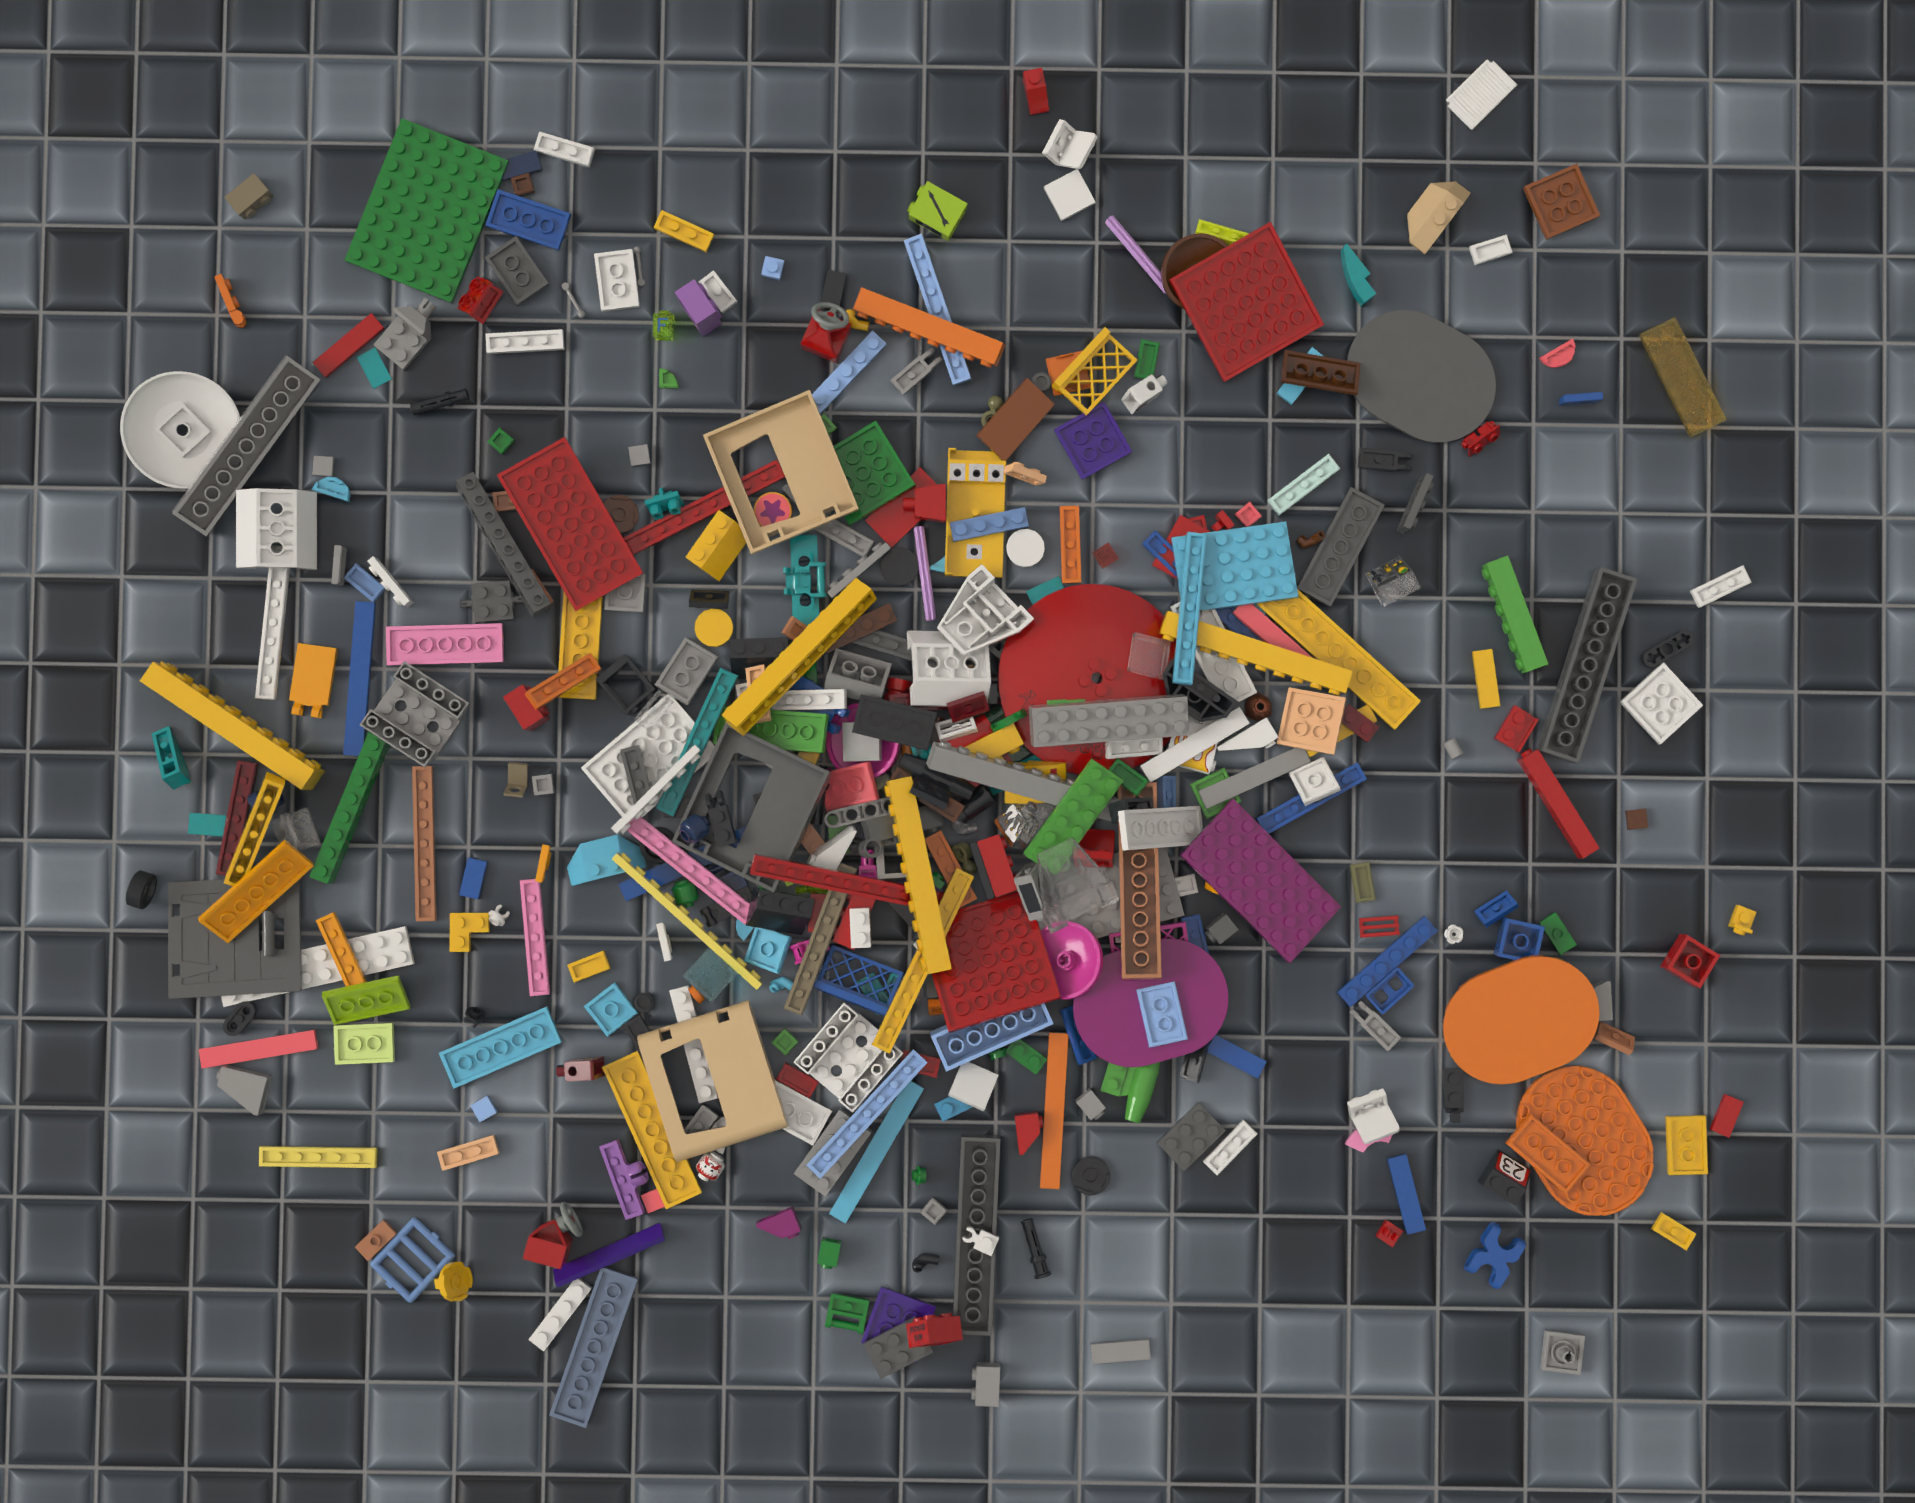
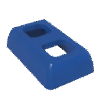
M1395 968L1366 994V997L1381 1014H1384L1414 987V984L1400 968ZM1395 976L1402 982V987L1397 991H1394L1388 984ZM1380 989L1388 995V999L1382 1004L1374 998V994Z

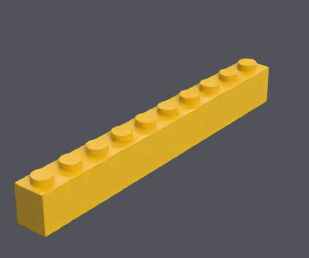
M857 578L849 583L826 609L822 610L819 616L780 653L776 660L768 665L765 671L726 708L722 716L727 724L744 736L877 600L872 589Z
M1171 611L1166 612L1159 632L1160 635H1163L1162 639L1174 642V639L1177 638L1179 614ZM1201 621L1198 622L1196 646L1200 647L1199 651L1211 654V651L1219 653L1218 657L1229 660L1231 657L1237 659L1236 663L1247 666L1249 663L1255 665V669L1266 672V669L1274 671L1273 675L1281 678H1284L1285 675L1292 677L1291 681L1303 684V681L1311 683L1310 687L1321 690L1323 687L1329 689L1328 693L1340 696V693L1344 694L1347 691L1353 673L1351 670Z
M912 776L886 781L887 785L884 786L885 795L890 798L891 805H888L889 814L894 817L895 824H892L894 836H898L899 841L896 844L898 855H902L903 860L900 863L901 872L906 875L907 882H904L905 891L910 894L911 901H908L910 913L913 912L915 918L912 921L914 932H917L919 937L916 940L917 949L922 952L923 959H920L921 968L927 974L950 970L952 968L915 795L909 793L913 784Z

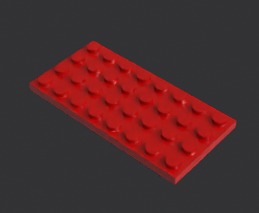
M566 437L497 474L575 611L643 574L642 569Z

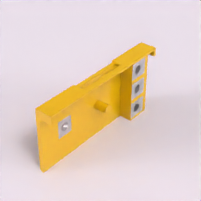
M948 448L945 576L967 577L981 564L995 578H1002L1004 532L953 542L949 522L1004 511L1006 474L1003 472L1006 461H1002L993 451L956 450V448ZM959 471L961 475L956 477L954 472ZM979 472L980 476L974 477L973 473ZM997 473L999 477L994 478L992 475ZM977 549L978 554L974 556L970 551Z

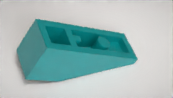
M167 726L151 733L162 780L173 790L190 783L191 779L187 764L171 727Z

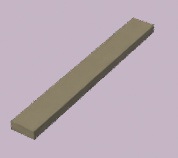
M840 863L836 870L856 874L858 869ZM828 890L784 1009L803 1015L848 894Z

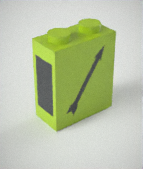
M927 181L925 186L921 185L919 188L916 202L912 201L907 210L909 212V220L949 241L964 216L968 203Z

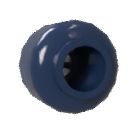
M693 814L681 823L680 835L686 842L697 843L708 835L709 822L704 816L701 817Z

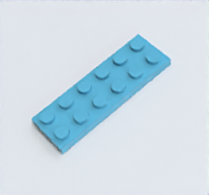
M547 1006L439 1052V1055L454 1089L557 1045L562 1040Z

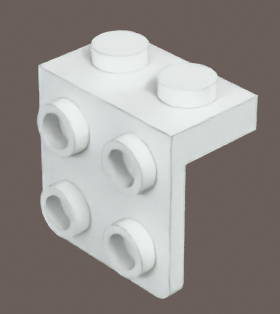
M1059 119L1042 154L1057 166L1081 169L1095 145L1097 135L1095 133L1077 131L1065 120Z
M1383 1088L1373 1090L1367 1095L1355 1097L1347 1102L1349 1115L1364 1144L1375 1142L1399 1132V1125L1388 1106L1387 1096Z

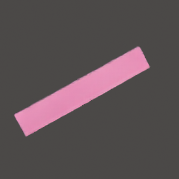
M535 879L520 880L530 996L549 995L550 985L541 883L535 882Z

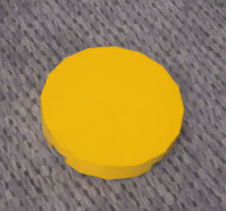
M711 608L703 611L698 616L695 622V633L703 644L709 647H719L730 640L733 634V623L726 612Z

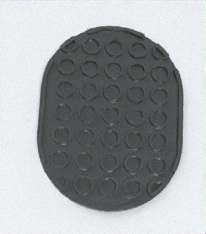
M1395 310L1375 317L1356 335L1347 355V361L1361 363L1358 395H1354L1360 406L1380 421L1423 442L1448 443L1470 434L1485 420L1495 399L1496 379L1494 369L1489 357L1480 345L1467 335L1419 311Z

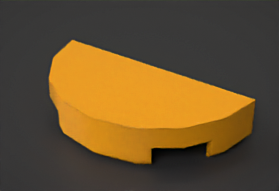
M542 844L535 882L542 883L545 879V872L549 868L551 859V846Z

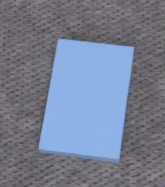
M1175 981L1136 990L1149 1048L1188 1039Z

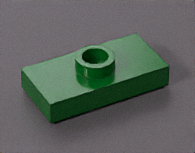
M1556 912L1538 922L1540 925L1545 926L1544 933L1559 955L1564 954L1577 945Z

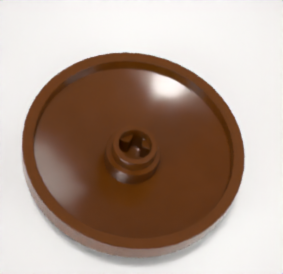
M1198 233L1181 238L1169 248L1161 265V281L1164 291L1174 304L1184 309L1169 279L1228 246L1225 242L1213 235Z

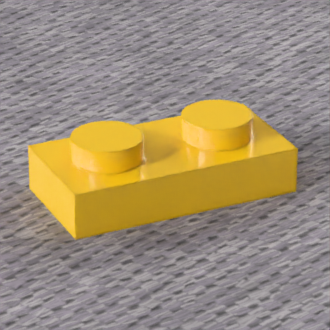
M1662 1212L1651 1228L1686 1251L1696 1236V1233Z

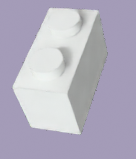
M870 907L850 908L851 948H871Z

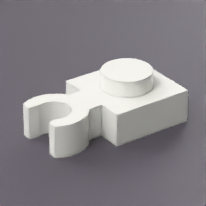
M967 1226L966 1230L970 1231L972 1236L969 1238L963 1236L962 1240L967 1243L975 1242L974 1249L992 1256L999 1236L983 1229L978 1234L974 1228Z

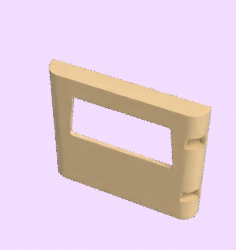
M810 390L703 435L751 555L859 510ZM768 435L800 515L760 527L731 454ZM830 511H836V514H833L829 517L825 516V514ZM780 534L781 537L770 540L771 536Z
M750 1000L637 1036L639 1049L676 1162L789 1127ZM728 1012L729 1020L721 1022L719 1014ZM670 1030L672 1038L663 1040L661 1033ZM700 1039L726 1120V1126L686 1134L661 1055L690 1041Z

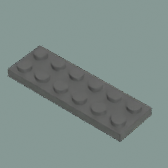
M1350 487L1325 533V538L1321 541L1302 576L1297 589L1331 607L1385 505Z

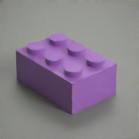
M693 279L675 291L681 306L703 337L722 324L720 321L722 317L713 299L709 298L701 282L697 284Z

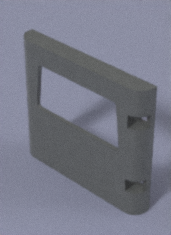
M726 722L672 842L775 893L783 881L761 876L755 878L749 875L753 856L758 854L793 861L830 780L831 772L749 732L742 736ZM735 753L773 766V770L736 848L731 845L717 848L714 834L711 832L697 843L686 842L682 838L679 830L684 820L693 814L706 818L709 809L706 805L705 794L710 793L714 801L716 791L719 790ZM700 842L706 845L704 851L696 848Z

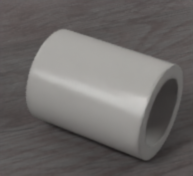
M1455 737L1443 743L1451 759L1463 753Z

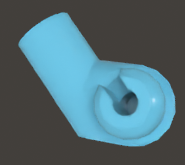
M785 976L773 979L770 982L769 990L773 993H777L784 988L791 990L794 981Z

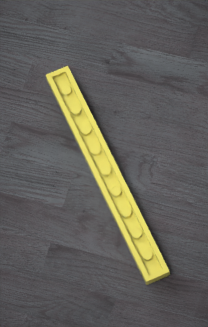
M617 852L612 857V860L756 990L762 985L761 976L755 970L750 971L745 967L747 963L740 957L736 959L731 954L733 951L726 944L722 946L717 942L719 938L713 932L709 931L707 933L702 928L704 925L697 918L693 920L688 915L690 912L683 905L678 906L673 902L675 898L668 892L664 894L659 889L661 886L654 879L649 880L644 876L646 872L639 866L635 868L630 863V857L624 852L622 854Z

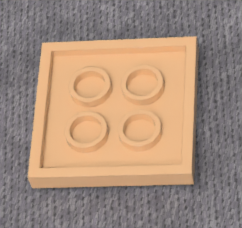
M1289 687L1277 744L1335 755L1347 699L1345 697Z

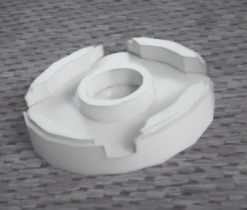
M1020 529L1014 532L1006 545L1007 555L1015 565L1023 568L1032 567L1037 564L1043 557L1045 550L1044 541L1041 536L1030 529Z

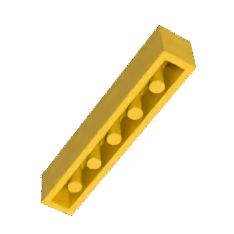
M269 772L266 773L227 870L224 884L234 886L251 870L284 788L285 778Z

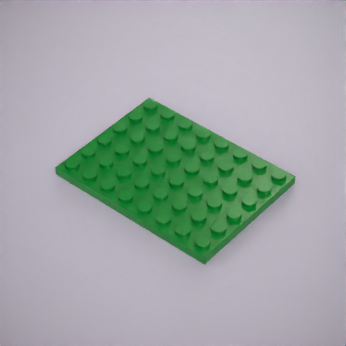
M401 118L345 261L453 304L490 213L497 189L500 188L502 183V177L509 161Z

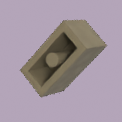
M253 173L224 198L238 215L245 220L254 216L256 210L261 206L267 205L274 195L262 180Z

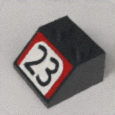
M1497 1149L1479 1178L1478 1183L1517 1206L1527 1189L1531 1169Z

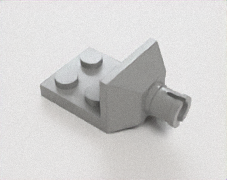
M426 298L415 309L412 306L395 307L392 311L398 316L374 343V346L405 371L432 339L431 325L427 319L437 307Z

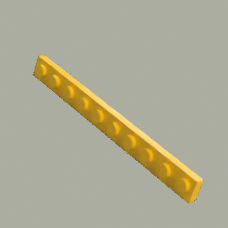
M958 868L955 869L938 904L945 937L974 876ZM918 949L871 1044L889 1054L928 975L921 968L920 959H923L922 952L918 951Z

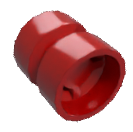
M888 677L886 685L888 692L885 693L884 700L888 701L887 695L910 693L912 682Z

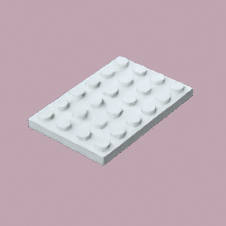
M667 694L583 765L581 769L623 817L634 806L620 750L640 745L650 787L652 788L677 763L695 722L677 700ZM710 739L694 773L708 762L715 745ZM663 790L657 795L659 799L652 806L648 804L643 809L645 813L641 816L642 818L658 805L664 792Z

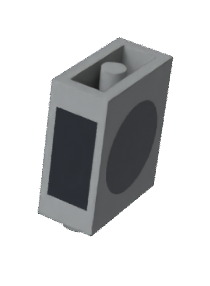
M1036 862L1024 864L1014 877L1015 885L1029 921L1045 920L1057 903L1056 896L1045 868Z

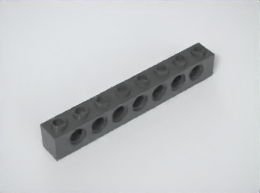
M474 472L456 480V489L532 618L550 610L551 602Z

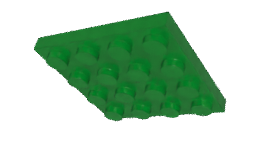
M877 421L872 422L834 445L838 459L859 507V510L844 516L850 526L916 487Z

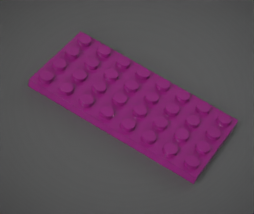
M1231 799L1180 854L1288 963L1294 960L1341 908L1234 799Z

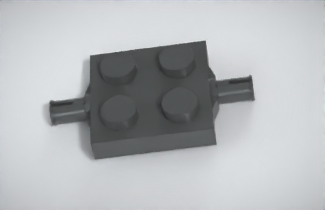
M511 580L471 584V600H460V604L467 603L460 605V608L472 607L475 622L515 619V603L524 602L522 599L519 600L521 598L519 595L514 596Z

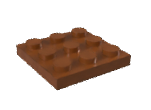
M1574 164L1523 187L1546 240L1601 216L1578 164Z

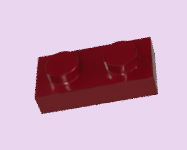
M984 691L946 703L953 723L990 711Z
M1350 704L1345 706L1341 724L1368 743L1379 726Z

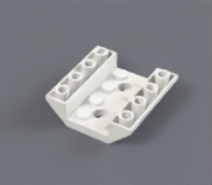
M260 488L236 490V568L274 567L317 570V492ZM273 504H280L283 510L280 514L272 513L271 506ZM278 542L282 545L283 549L280 553L272 552L271 545Z
M907 631L908 650H912L913 684L910 686L911 706L947 707L946 703L984 691L988 703L991 685L989 645L963 656L940 631ZM928 659H934L937 667H930L927 663ZM972 660L975 667L968 668L965 661Z
M843 1003L795 1059L794 1063L806 1074H811L839 1098L838 1101L853 1113L903 1052L895 1044L890 1054L871 1045L879 1029L859 1012ZM862 1035L867 1038L865 1046H859L856 1043L858 1036ZM834 1065L840 1066L842 1068L841 1075H833L831 1068Z

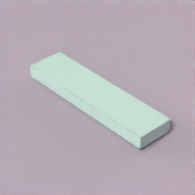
M1327 454L1267 501L1279 516L1340 470V467L1330 454Z

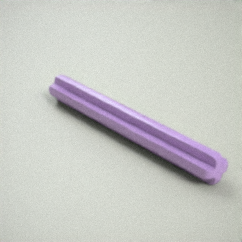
M1113 215L1110 216L1105 224L1163 293H1166L1161 281V271Z
M923 526L914 527V536L926 621L936 620L925 531Z

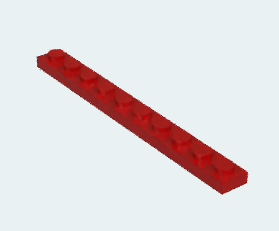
M775 460L740 479L749 497L786 477L779 462ZM724 487L682 507L680 514H669L623 538L632 554L635 555L716 514L718 510L722 511L730 507L731 504Z
M758 854L753 856L750 869L751 875L908 906V901H911L910 894L906 893L905 886L902 883ZM936 891L938 904L944 894L941 891Z

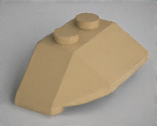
M1456 181L1430 183L1407 214L1409 243L1425 254L1471 193Z

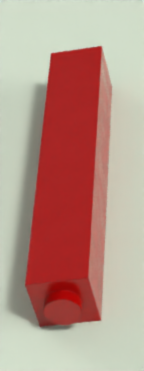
M1529 748L1522 752V757L1517 759L1576 856L1578 858H1585L1600 849L1540 751Z

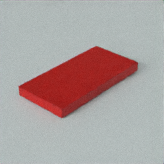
M920 467L910 476L916 487L877 509L865 520L891 548L922 520L915 518V509H903V498H915L916 488L937 485Z

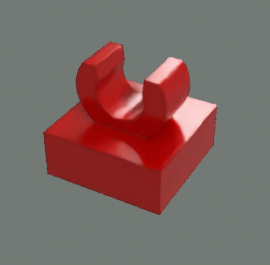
M1222 510L1215 516L1217 522L1211 528L1214 531H1219L1222 528L1229 530L1235 524Z
M1385 1219L1375 1236L1391 1247H1394L1403 1230Z

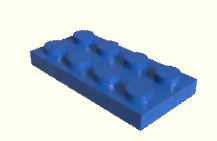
M497 189L485 226L560 251L572 215L568 212Z

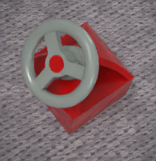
M829 302L817 303L811 310L812 318L800 343L801 348L837 364L852 330L851 323H849V315L842 307ZM830 308V311L823 312L819 309ZM836 312L843 316V320L836 317Z
M567 1202L560 1204L561 1217L543 1223L529 1235L523 1255L524 1260L561 1269L566 1264L573 1238L567 1231L570 1229L577 1237L583 1235L580 1220Z

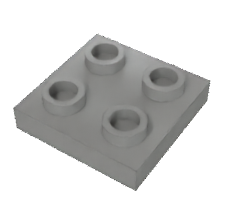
M1544 1329L1540 1369L1581 1375L1585 1336L1583 1334Z

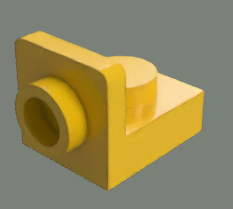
M1736 905L1728 926L1734 928L1733 932L1745 936V933L1752 934L1753 930L1750 928L1757 912Z

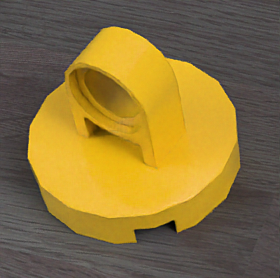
M449 1262L440 1271L439 1277L434 1278L435 1289H439L444 1299L450 1302L464 1300L469 1295L467 1294L468 1289L472 1288L473 1285L470 1268L465 1267L463 1262Z

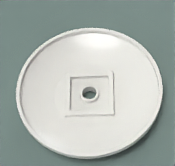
M166 372L144 381L132 392L122 411L120 434L129 459L141 473L164 486L185 489L189 488L239 420L240 414L232 398L214 381L191 372ZM181 424L188 427V433L185 436H181L177 432V427Z

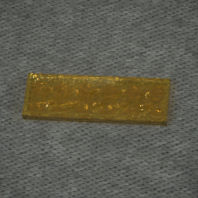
M1675 317L1639 335L1690 438L1727 420Z

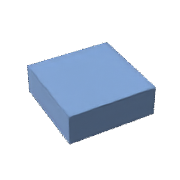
M489 1095L470 1105L479 1122L498 1112Z

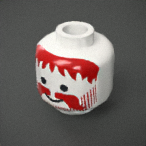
M713 1151L703 1154L696 1164V1169L699 1172L698 1176L706 1182L709 1179H718L725 1168L723 1157Z

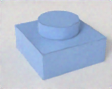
M765 256L761 276L780 280L785 261Z

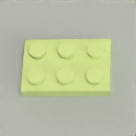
M394 1022L334 1025L335 1065L395 1062Z

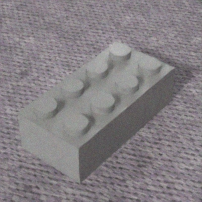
M841 1107L794 1172L797 1177L825 1197L872 1132V1129L868 1127L824 1176L819 1179L806 1165L852 1116Z

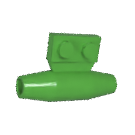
M1160 1062L1142 1067H1123L1108 1063L1100 1091L1119 1097L1128 1095L1125 1113L1126 1120L1140 1124L1151 1101L1159 1074Z

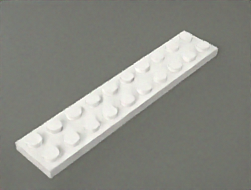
M407 926L348 939L364 975L415 964ZM327 944L301 950L302 989L342 980ZM288 992L221 996L223 1007L244 1001H253Z

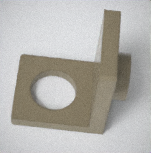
M509 762L508 784L504 791V796L522 798L528 787V764ZM512 789H518V790H520V791H519V792H511L510 790H512Z

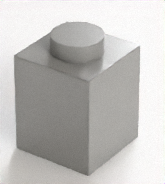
M1091 1088L1075 1099L1076 1103L1090 1120L1093 1118L1097 1120L1105 1113L1103 1110L1106 1107Z

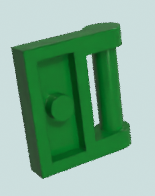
M831 1292L825 1327L831 1328L832 1326L863 1334L870 1299ZM833 1314L860 1319L858 1324L832 1318Z

